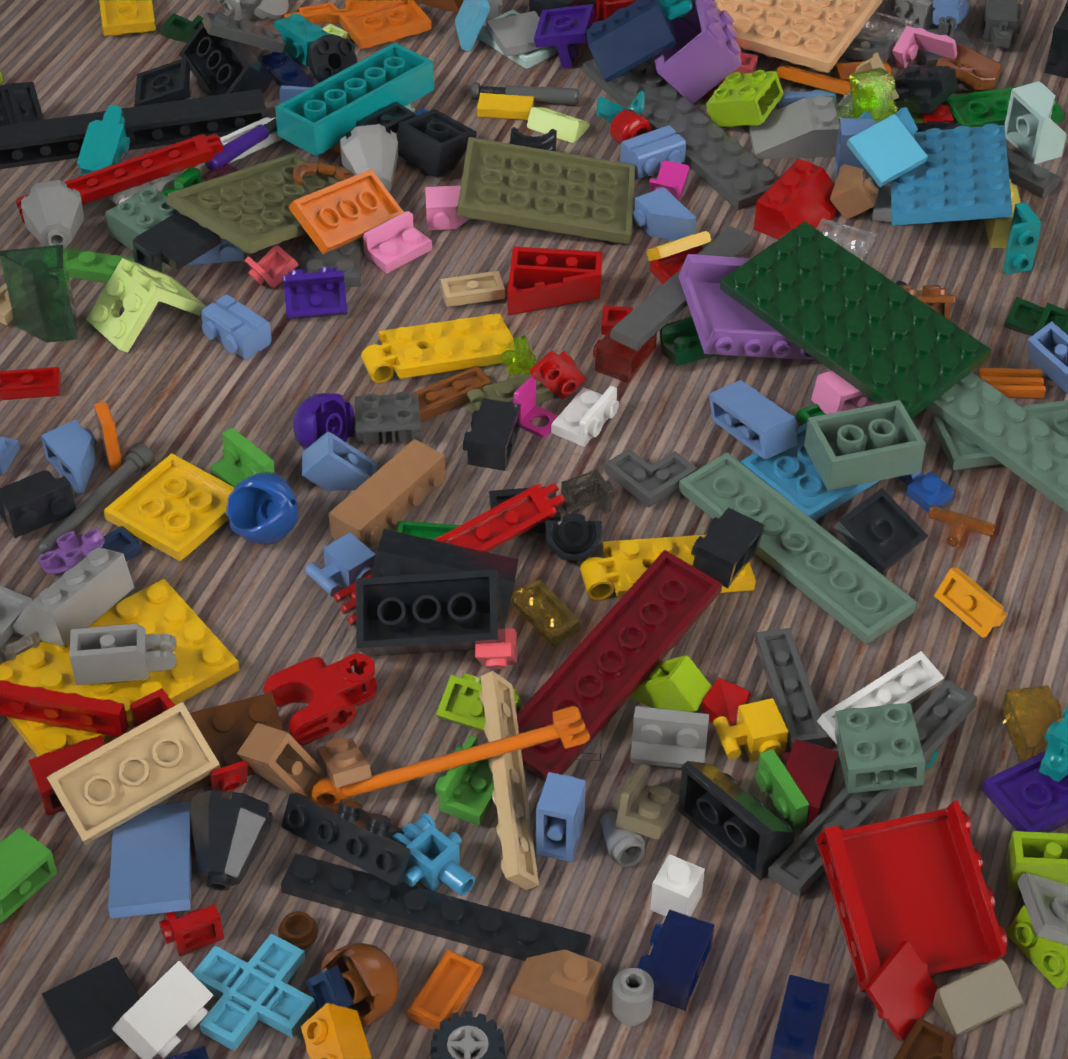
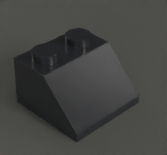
M433 109L399 123L397 131L398 155L404 158L406 162L422 168L427 174L439 176L456 167L467 150L468 137L476 138L477 131Z

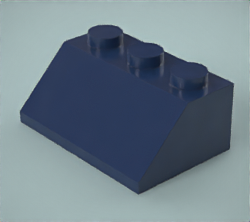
M637 0L625 8L618 9L613 15L603 21L595 22L586 30L588 46L606 83L677 44L673 20H668L665 8L659 0Z

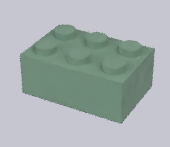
M900 400L810 417L807 421L804 444L828 491L921 472L926 446L925 441Z

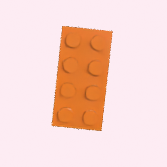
M372 169L296 199L288 207L322 254L360 239L369 230L404 213Z

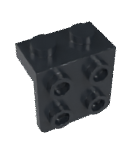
M47 470L40 471L0 488V518L14 538L69 516L76 509L70 482L65 476L55 480Z

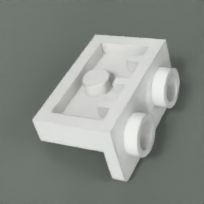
M610 386L602 395L583 387L553 421L551 433L585 447L592 437L599 435L604 423L609 418H613L617 413L619 407L617 388Z

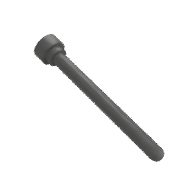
M135 443L126 452L125 463L38 545L39 552L44 554L52 551L58 545L56 540L61 535L73 531L133 472L145 471L155 461L153 452L145 444Z

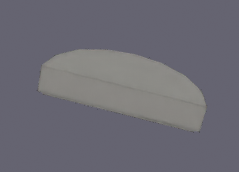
M262 0L253 14L263 20L266 17L274 19V21L283 18V13L286 14L288 11V0Z

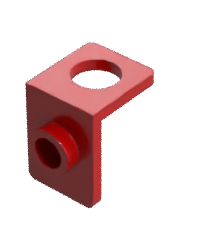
M241 761L210 771L209 789L229 792L247 783V762Z

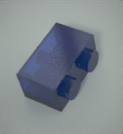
M670 909L664 923H656L650 940V945L653 946L650 955L643 954L638 964V968L647 972L654 982L653 1000L686 1011L712 948L714 924Z
M789 975L770 1059H814L830 984Z

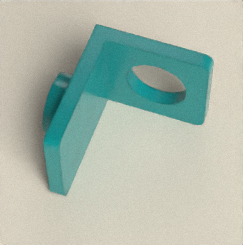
M643 91L637 94L628 109L635 110L639 114L642 112L645 94ZM601 96L597 99L596 114L609 123L612 122L613 118L620 111L627 109Z

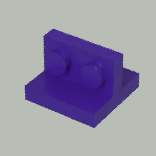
M593 4L542 10L534 36L536 48L557 46L562 68L573 67L575 56L579 54V43L587 42L586 30L591 27L595 16Z

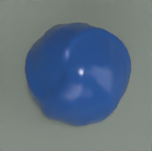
M262 472L247 477L238 483L228 496L226 515L229 518L232 531L245 540L258 544H274L284 539L297 523L298 503L291 487L281 476L271 472Z

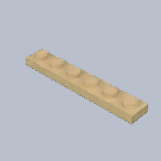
M494 671L481 675L482 691L480 699L485 709L486 723L484 725V732L488 741L492 742L519 734L512 684ZM520 749L488 758V764L493 773L494 790L492 797L497 807L499 821L496 829L502 846L503 859L501 860V869L507 880L528 890L539 886Z

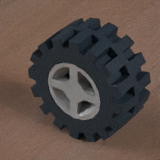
M465 1011V1017H460L458 1013L451 1015V1022L444 1019L440 1022V1030L435 1028L433 1040H431V1059H505L503 1032L501 1029L497 1030V1023L493 1019L486 1022V1015L479 1013L476 1018L472 1017V1011Z

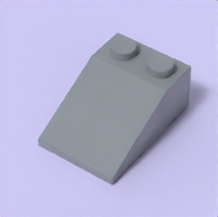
M816 96L803 98L771 112L764 123L759 126L751 127L748 125L754 157L756 159L835 157L840 123L833 97Z

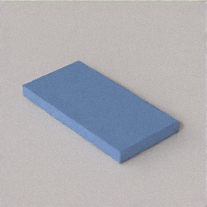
M190 802L155 805L113 829L108 898L110 918L191 910L192 823Z

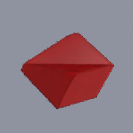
M718 677L702 701L701 713L709 714V722L712 724L716 718L724 716L727 718L730 726H735L737 723L738 706L749 704L751 694L748 690Z

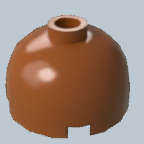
M356 942L334 950L325 956L321 964V970L325 968L329 970L339 966L354 1003L346 1008L358 1011L362 1027L376 1022L388 1014L398 998L399 979L396 965L384 951L375 945Z

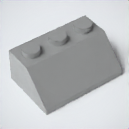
M100 547L90 551L87 557L73 568L67 570L49 588L41 591L39 596L24 608L12 626L14 633L65 647L70 643L71 629L89 627L135 588L124 554Z

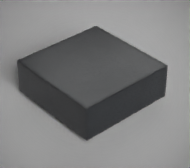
M141 235L133 240L134 262L162 273L161 250Z

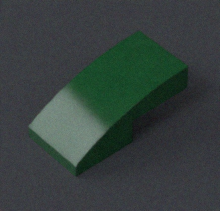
M173 13L162 25L161 35L187 43L201 25L203 17L197 15L193 21H190Z
M1016 297L1004 327L1033 336L1052 321L1063 332L1068 334V310L1048 302L1044 308Z

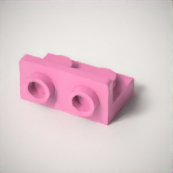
M409 211L369 230L363 235L365 258L386 274L432 250V240L414 227L413 214Z

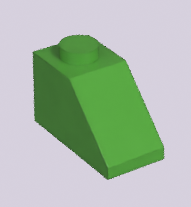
M20 827L10 836L0 841V924L57 874L52 851Z

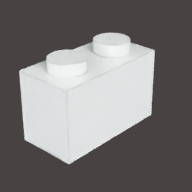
M178 961L120 1018L112 1030L141 1059H153L157 1053L164 1059L181 1041L176 1034L185 1025L192 1030L209 1013L203 1006L214 995Z

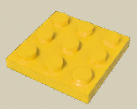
M171 453L104 509L105 519L118 527L123 526L132 535L181 562L229 520L226 515L227 499L235 487Z

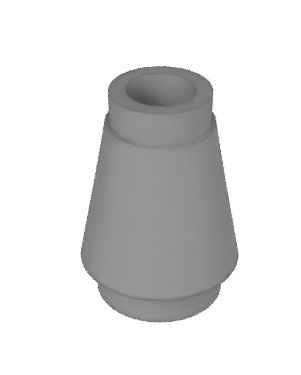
M608 812L601 818L600 826L611 860L622 867H630L637 864L645 855V841L640 834L615 827L618 812Z

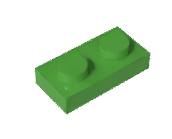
M771 749L760 753L758 770L755 772L759 788L763 792L768 793L773 801L777 816L785 819L793 831L806 827L809 811L808 801L775 751Z

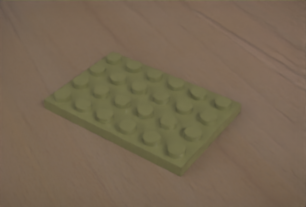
M468 137L456 216L491 221L498 224L521 226L527 229L551 231L558 234L563 233L583 238L605 240L612 243L629 244L632 228L635 165Z
M292 153L168 193L167 205L250 254L306 234L307 232L289 210V205L296 199L341 181L335 177L316 173L305 176L303 178V185H298L293 179V170L297 165L308 161Z

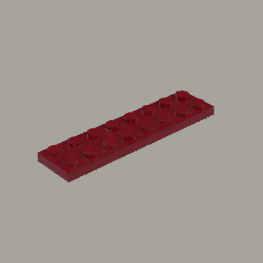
M664 550L516 714L520 734L554 724V711L575 706L579 709L581 718L586 726L585 728L588 730L590 735L589 741L565 749L561 738L523 748L521 749L523 768L544 782L548 772L563 775L721 593L722 583Z

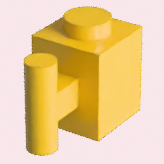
M773 698L738 706L737 723L735 726H730L727 718L724 716L718 717L713 721L728 759H736L741 755L740 745L744 746L750 762L758 761L760 753L771 749L775 751L777 756L782 755L784 751L786 752L788 729Z

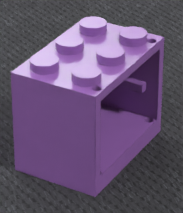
M691 0L692 9L685 16L673 19L677 44L654 56L657 73L693 104L725 79L727 75L742 65L739 54L741 49L736 42L737 34L732 26L734 21L726 10L720 11L716 7L717 5L714 0Z

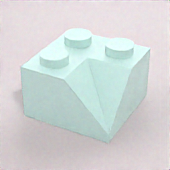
M1040 81L1011 90L1004 125L1006 139L1034 164L1062 157L1067 134L1051 120L1056 95Z

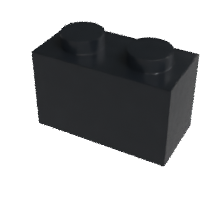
M483 398L479 411L474 410L471 419L472 430L465 433L463 440V450L467 451L468 465L506 471L521 428V404Z
M728 507L720 518L715 517L712 520L704 538L698 537L691 551V555L695 556L693 567L722 583V586L729 588L759 549L765 525Z

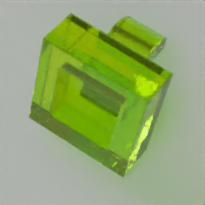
M524 335L514 339L515 350H507L502 353L503 364H508L509 376L517 375L521 371L523 375L529 374V370L536 364V356Z

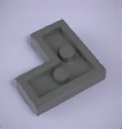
M627 449L605 463V473L647 507L653 506L678 490L679 481L698 469L676 451L650 465L631 449Z

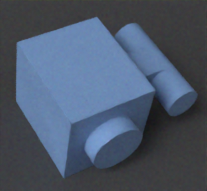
M349 532L323 548L325 562L323 569L314 562L310 563L305 569V573L333 597L334 594L341 590V586L346 588L355 583L357 578H364L370 575L376 554Z

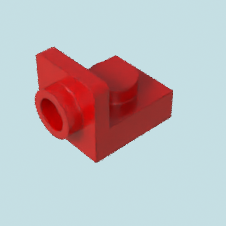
M215 904L203 909H195L180 918H176L174 912L164 913L165 920L159 921L166 944L173 942L179 957L224 939L221 917Z

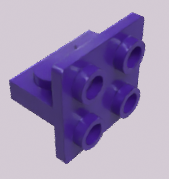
M325 267L319 269L317 273H307L306 270H292L289 272V275L283 276L287 320L348 314L344 271H338L336 267Z

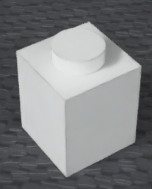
M669 854L652 883L650 910L686 925L702 897L705 869Z

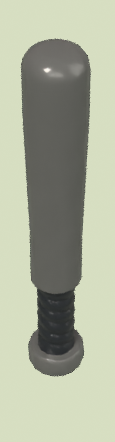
M478 82L472 84L473 99H479L480 93L533 96L534 102L576 105L580 97L579 90L576 88L506 85V87L480 86Z

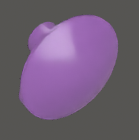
M98 528L91 529L77 536L74 531L67 532L56 540L58 546L38 558V563L42 570L48 574L66 572L87 557L90 551L98 547L102 548L105 539Z

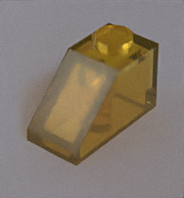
M1048 685L1006 690L1000 714L1019 763L1040 754L1048 744L1044 740L1048 728L1054 721L1061 720V705L1057 699L1053 698Z

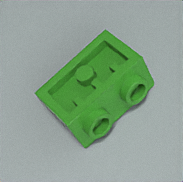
M230 428L222 433L224 447L222 453L224 458L211 465V472L220 480L236 487L238 483L252 475L262 472L275 473L274 460L234 428Z

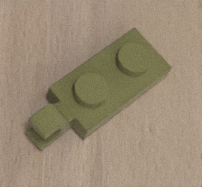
M529 373L483 386V391L480 389L470 390L467 392V396L472 403L467 405V409L471 415H473L474 410L479 411L483 398L512 403L515 391L532 375ZM536 379V404L553 399L554 392Z

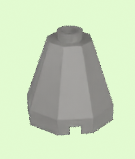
M380 124L355 127L351 130V136L346 139V136L340 139L342 165L351 171L354 176L372 169L389 192L392 188L398 159L396 133L390 130L389 134L386 132L385 127Z
M61 180L35 183L30 189L29 195L27 197L25 195L21 200L25 227L42 245L52 251L65 249L73 240L84 221L80 192L74 188L73 190L69 189L67 184Z

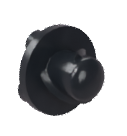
M334 34L324 35L315 40L310 48L308 59L310 71L319 83L357 63L352 41Z

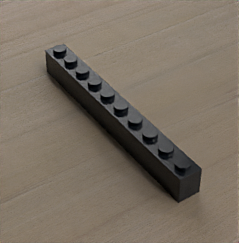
M261 89L122 108L126 137L130 139L128 151L175 144L202 134L206 136L217 134L219 137H224L267 117ZM106 111L0 126V169L78 158L89 123L94 120L102 121Z

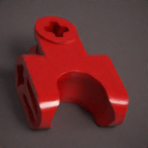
M361 653L348 655L328 666L322 658L312 657L272 674L264 684L263 693L272 692L276 707H283L294 702L308 704L307 707L295 712L289 723L290 735L298 744L305 745L349 725L357 713L355 706H360L374 698L377 693V683L373 677L375 675V664L368 655ZM362 685H365V691L362 690Z

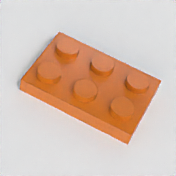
M391 0L339 14V24L345 31L349 32L350 37L360 49L372 48L375 45L394 42L400 38L419 35L422 32L432 30V21L414 0Z

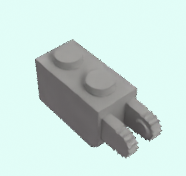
M138 624L71 629L70 661L76 685L149 679V672L171 670L177 663L175 654L171 652L176 648V639L169 633L146 635L145 628Z

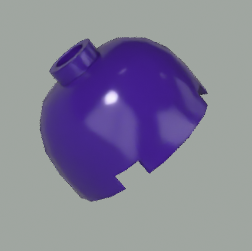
M319 393L311 395L300 403L293 419V431L295 439L304 450L328 431L344 442H347L348 437L354 436L355 415L350 402L343 400L342 397L344 396L336 393Z

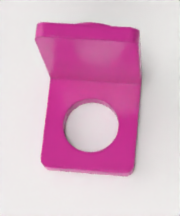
M664 160L657 180L651 178L649 181L651 192L664 187L680 201L690 171L689 166Z
M531 376L515 391L512 403L521 404V428L541 438H545L551 433V424L558 415L536 405V379ZM543 417L549 423L546 426L537 427L531 421L534 418Z

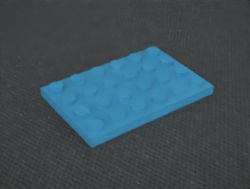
M986 124L983 127L974 128L958 126L949 130L932 128L925 132H915L912 137L927 154L928 158L925 163L891 181L892 226L1012 217L1004 125Z

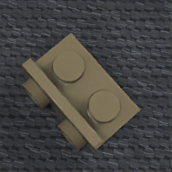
M642 764L635 775L630 774L628 776L624 790L619 789L613 804V811L618 812L615 827L659 840L678 811L680 795L671 793L668 788L663 786L646 785L650 766Z

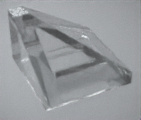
M35 631L1 646V658L4 662L7 660L12 662L16 660V655L32 647L38 648L40 645L39 633Z

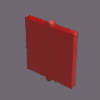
M902 941L864 987V990L878 1010V1017L885 1020L896 1039L900 1041L906 1038L918 1018H921L932 1005L935 993L939 989L927 971V963L921 962L909 941Z

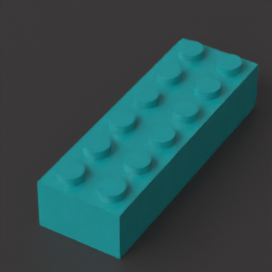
M394 42L277 105L275 112L278 136L315 156L323 154L328 149L339 144L340 139L356 127L357 121L395 102L405 107L433 91V61Z

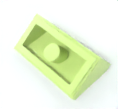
M545 107L531 108L527 122V128L547 134L551 129L557 130V138L571 143L576 142L590 126V123Z

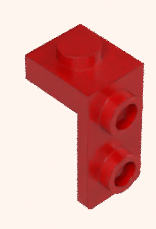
M550 351L529 370L535 379L563 400L575 392L587 380L566 351L561 352L559 355L554 351Z

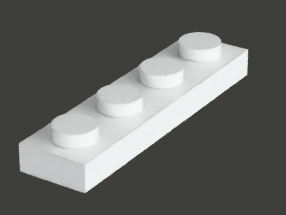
M920 651L823 713L817 722L837 745L835 738V711L847 710L849 708L884 706L886 704H911L937 687L944 677L923 652Z

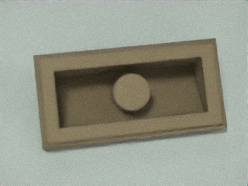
M999 959L937 989L933 1007L955 1037L1023 1005L1024 1001L1007 964L1003 959Z

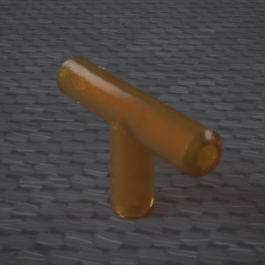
M934 505L931 506L928 514L931 519L953 525L947 538V543L952 547L959 546L966 529L991 537L996 528V525Z

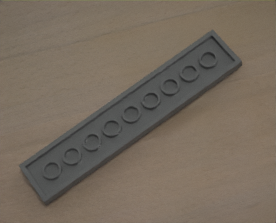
M595 59L583 63V72L622 107L628 109L637 94L643 91L645 93L644 109L640 115L649 120L651 131L670 125L677 134L682 136L686 141L684 163L737 210L755 204L779 179L645 62L608 83L604 80Z

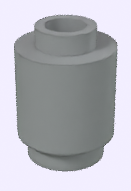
M627 968L620 971L613 980L612 1011L615 1017L627 1026H637L643 1023L652 1012L654 982L647 972L639 968Z

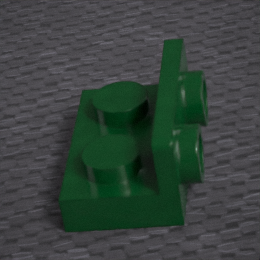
M692 317L667 323L659 330L662 354L676 366L718 355L704 354Z

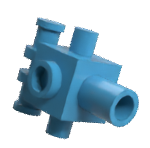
M423 813L414 824H406L402 828L403 834L396 833L392 836L393 841L409 848L411 851L403 878L409 886L412 887L419 881L427 889L435 892L445 883L460 896L466 895L472 889L475 877L460 866L459 845L462 844L460 836L455 832L445 836L436 829L435 821L427 813Z

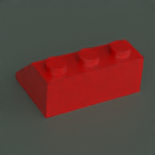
M798 158L756 201L753 230L780 239L806 221L821 232L839 212L830 200L835 184L824 168Z

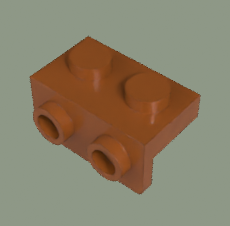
M963 44L957 45L958 55L955 59H938L936 66H949L955 69L957 80L965 83L964 88L972 92L993 90L1003 68L1001 63Z

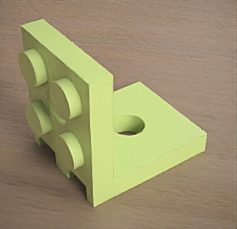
M122 258L86 320L119 350L128 353L159 301L199 316L206 305L172 276ZM122 305H123V307H124V312H123V314L120 316L119 312H120V309H121V307H122Z

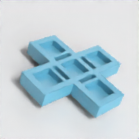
M272 933L248 963L214 946L192 973L215 997L219 998L199 1024L201 1033L233 1051L238 1048L258 1020L293 1038L316 1008L314 998L287 984L305 961L304 950Z

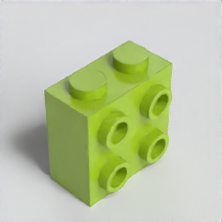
M757 70L753 73L741 74L740 72H734L727 75L723 83L715 90L712 97L706 103L707 112L711 120L719 127L726 128L742 125L755 127L764 123L765 119L784 95L777 72Z

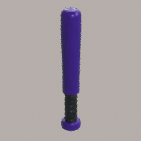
M276 118L223 145L224 150L216 154L212 160L204 162L205 166L209 170L215 171L268 138L269 134L277 130Z

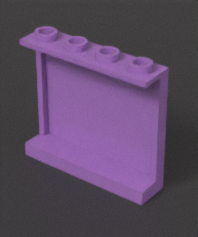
M687 255L678 277L704 354L817 360L720 290V280L750 260L749 258Z

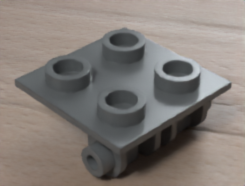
M398 392L390 395L365 394L363 396H355L357 442H363L364 445L380 443L379 432H382L383 444H385V432L392 431V443H396L395 431H398L399 442H411L415 438H421L418 393Z

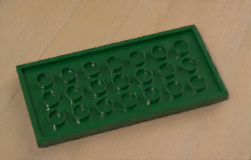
M806 221L720 280V290L874 402L882 404L900 400L911 419L990 358L992 349Z

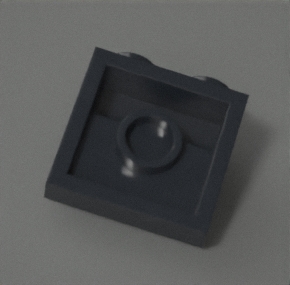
M925 65L906 67L895 78L896 92L899 98L883 106L884 111L898 112L900 108H907L909 112L932 113L959 89L955 69L949 66H933L928 68Z

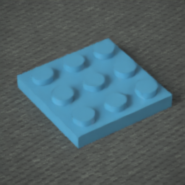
M807 423L798 427L796 431L797 446L766 460L757 453H754L740 461V463L815 521L878 481L828 491L804 447Z

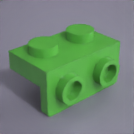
M470 735L464 746L459 745L455 752L478 746V737ZM488 759L449 769L447 773L443 772L435 787V793L438 794L439 811L478 826L482 824L494 803L492 797L494 790L493 773L489 768Z

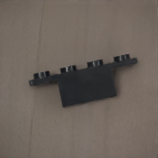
M298 792L289 794L281 824L283 829L394 886L401 885L403 882L411 851L409 848L392 840L393 835L396 833L403 834V831L392 825L390 818L381 814H370L362 810L360 803L349 799H342L340 803L322 805Z

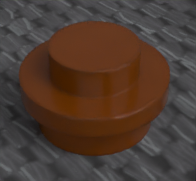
M295 911L284 917L278 928V936L304 950L316 941L318 926L316 921L307 913Z

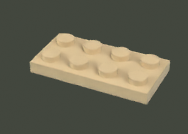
M181 702L49 775L47 779L81 840L86 845L210 775V771L220 768V764L186 706Z

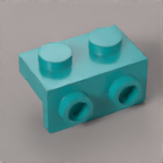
M292 14L287 18L274 21V28L280 32L286 44L283 52L304 66L309 65V51L315 40L329 34L300 14Z
M1026 202L1015 204L1003 265V272L1006 275L1032 270L1042 223L1038 215L1032 211Z

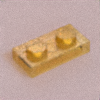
M540 579L512 593L511 603L552 646L580 631L581 621Z

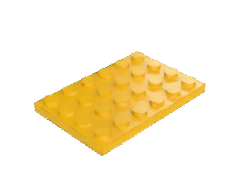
M162 579L116 603L87 628L138 624L145 628L146 635L169 633L176 639V648L171 652L175 654L177 663L171 670L149 672V679L76 685L70 661V643L63 647L43 641L1 663L0 681L5 680L19 685L43 687L47 690L68 694L77 693L85 697L101 700L110 699L123 703L129 728H133L134 725L130 711L131 703L162 688L176 706L240 671L238 660L168 582ZM7 717L37 757L100 735L105 744L118 738Z

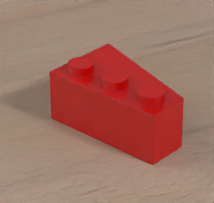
M513 246L507 290L508 315L600 299L603 252Z

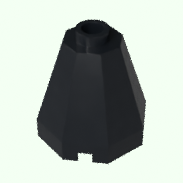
M210 790L194 796L190 808L198 872L201 880L207 882V887L225 891L229 890L230 886L240 884L271 829L273 815L272 812H269L270 806L268 803L247 794L232 792L231 799H222V791Z

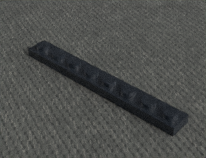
M295 853L281 882L282 893L523 961H526L528 957L564 949L586 957L590 946L591 935L416 886L411 887L405 883L394 886L372 874Z

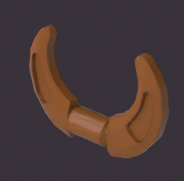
M305 162L297 165L293 170V179L298 185H303V178L305 176L316 173L331 177L335 176L340 181L354 176L346 168L319 162Z

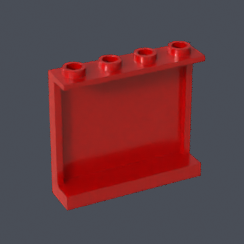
M958 800L952 801L945 809L841 830L840 825L824 828L816 838L860 992L865 991L864 987L902 941H909L921 962L927 963V971L930 976L993 963L1007 954V935L1003 926L997 923L994 913V894L991 888L985 885L981 873L983 870L982 857L978 849L973 848L969 835L971 832L970 820L967 813L961 810Z

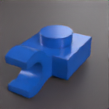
M921 471L898 477L903 483L908 485L906 495L928 513L953 499L954 490L932 471L926 475Z

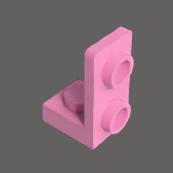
M906 26L892 50L896 67L902 69L908 66L910 60L915 59L918 49L955 59L958 55L956 42L951 37Z

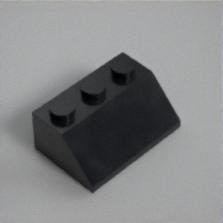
M687 761L682 765L678 811L756 878L762 880L768 875V868L794 842L795 832L785 820L773 815L757 797L750 796L736 784L729 774L721 772L713 764Z

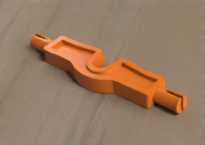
M346 0L344 9H337L333 3L328 2L300 7L299 12L283 13V18H287L292 14H300L313 24H339V14L391 0Z

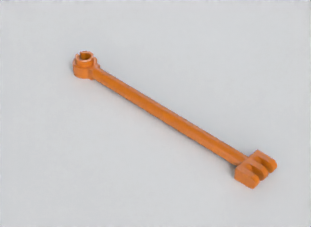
M572 706L554 711V724L372 775L370 779L335 788L330 778H322L312 788V800L322 805L340 803L342 799L561 738L565 749L586 743L589 741L590 735L585 728L586 726L581 718L579 709Z

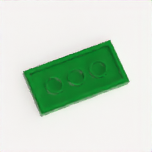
M1017 87L951 95L942 105L948 104L954 118V123L962 124V126L974 128L983 127L986 124L1005 125L1011 90ZM1055 101L1051 120L1055 123L1063 122L1064 112Z

